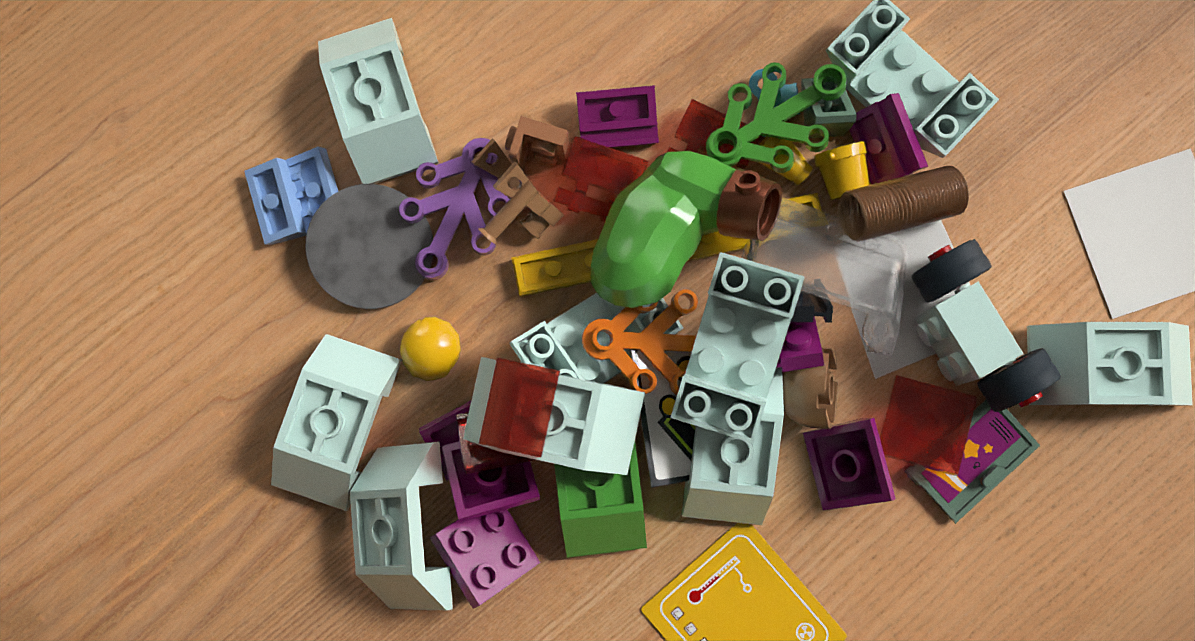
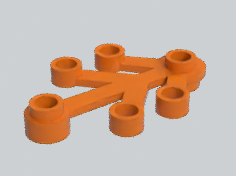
M680 290L672 297L671 304L640 333L623 331L640 313L650 312L657 306L658 302L650 304L649 307H625L612 320L596 319L586 326L582 334V345L586 353L597 360L609 359L630 381L629 384L632 390L648 394L655 389L657 378L651 370L640 369L624 349L640 350L670 383L671 391L677 395L679 391L677 380L680 376H684L686 371H682L664 351L692 352L696 335L663 333L681 316L693 312L697 308L698 298L691 290ZM680 296H686L689 299V309L680 307L678 303ZM598 332H606L609 335L610 343L608 346H602L598 343ZM640 374L647 376L649 379V386L645 390L637 385V377Z

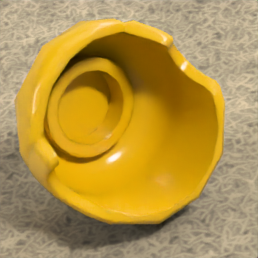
M425 317L411 324L404 333L400 345L403 365L412 376L425 381L446 377L458 361L461 351L460 337L457 331L449 322L437 317Z

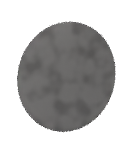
M359 184L336 192L321 204L313 215L307 230L306 256L313 276L328 294L340 302L353 307L376 309L399 303L418 289L425 278L416 268V256L422 249L430 247L433 235L425 216L418 223L412 224L406 222L400 215L399 206L404 199L409 197L400 191L384 185ZM414 204L409 205L405 210V215L409 217L417 215L419 207ZM433 255L426 257L424 260L426 268L430 269Z

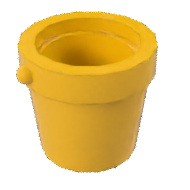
M864 141L837 147L814 155L816 167H819L831 200L841 198L842 194L846 191L869 185L865 156L867 151Z

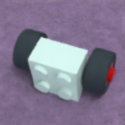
M975 239L969 240L954 249L947 245L928 256L930 263L911 275L924 300L927 303H932L955 290V295L915 318L919 324L916 326L918 335L924 344L928 347L932 346L938 355L939 360L937 364L943 376L948 381L953 380L956 386L982 378L977 383L978 388L986 397L989 406L994 412L1003 411L1017 404L1021 408L1040 399L1043 396L1041 391L1057 382L1061 378L1060 373L1043 348L1023 355L1022 350L979 281L971 286L967 283L992 267Z

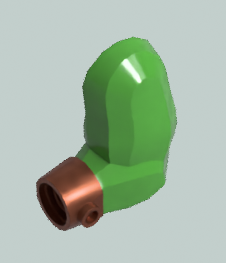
M691 151L667 152L658 156L638 179L628 185L617 196L609 211L593 250L591 262V284L600 298L615 306L634 308L658 302L671 292L684 264L698 248L702 236L719 231L723 236L758 241L768 238L780 212L782 201L781 186L777 182L759 176L755 171H746L741 168L734 169L712 157Z

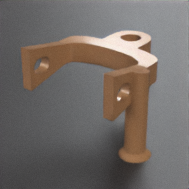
M493 138L471 161L479 168L498 177V181L493 185L494 189L511 197L484 228H478L493 244L496 245V238L526 206L531 211L520 223L537 239L540 238V235L550 224L554 227L564 216L554 204L533 186L516 162L511 164ZM489 153L497 155V160L493 164H489L485 160Z

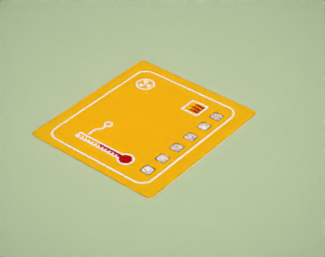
M746 523L735 524L641 608L643 614L666 641H844L847 638L844 630L753 525Z

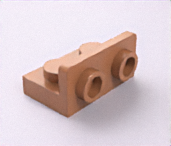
M521 116L518 126H511L509 129L505 149L509 150V158L512 164L516 162L521 170L524 171L530 151L535 153V159L549 164H556L557 160L567 162L571 144L568 130Z

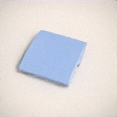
M319 146L289 159L275 158L244 171L265 245H272L306 236L311 219L317 209L330 196L338 192L327 150Z

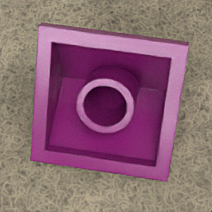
M860 418L831 425V429H815L803 433L823 511L888 502L896 499L875 418Z
M468 440L442 446L459 522L540 500L529 458L496 451Z

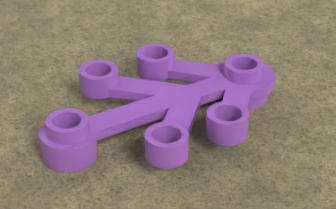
M476 138L471 140L463 148L462 156L438 165L430 162L421 164L417 168L416 177L424 188H435L442 179L461 173H464V176L459 186L421 200L412 197L406 198L399 206L402 218L412 224L418 223L428 214L448 207L430 247L422 249L416 256V268L428 280H437L446 274L449 263L445 253L463 214L466 216L473 235L471 244L474 251L479 255H489L496 247L492 242L486 249H480L476 245L477 240L484 236L478 228L486 226L474 196V191L480 178L490 199L488 210L492 217L497 214L493 211V206L496 202L503 201L507 203L510 200L503 193L494 189L493 185L498 181L496 176L471 162L474 159L475 153L481 151L489 143V139ZM489 153L486 162L489 164L495 163L497 155ZM424 171H435V178L429 182L422 179ZM409 205H417L419 207L417 215L413 217L405 215V210ZM436 256L438 258L437 266L432 269L426 268L424 266L426 257Z

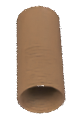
M947 165L844 192L839 200V220L846 235L853 241L860 242L964 213L968 206L969 190L962 173L954 166Z

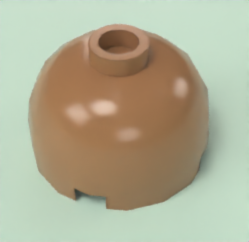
M822 348L824 366L782 371L784 412L797 424L810 428L831 429L830 422L834 423L836 415L838 382L834 381L833 373L829 369H837V360L833 348Z

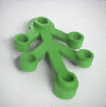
M769 63L762 71L763 86L754 120L740 128L743 110H746L752 104V92L746 84L737 83L733 85L728 91L729 106L722 128L715 130L707 139V155L728 166H733L741 159L770 164L775 172L785 173L794 164V155L789 147L779 145L772 149L750 142L763 135L804 143L806 148L812 152L824 150L829 142V133L824 126L819 124L803 126L785 121L821 99L832 101L841 97L846 89V74L840 66L835 64L821 66L814 74L813 85L774 108L778 90L786 83V70L780 63ZM772 72L781 74V77L776 81H771L767 78ZM826 82H834L837 85L834 90H825L822 86ZM740 92L747 95L746 99L740 102L733 99ZM818 133L824 139L819 143H813L809 140V137L812 134ZM723 144H731L734 147L729 153L719 151ZM780 154L789 157V160L784 164H778L774 161L775 157Z

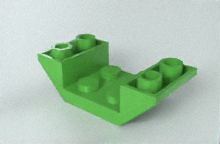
M635 441L627 475L587 471L554 464L560 519L567 558L647 548Z

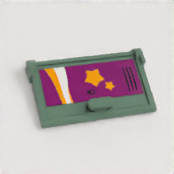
M985 400L915 465H910L905 470V473L917 486H921L956 524L1040 447V444L1008 409L994 412L987 400Z

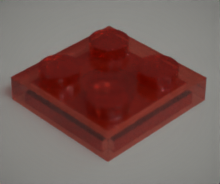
M896 375L879 436L884 456L957 476L977 396Z

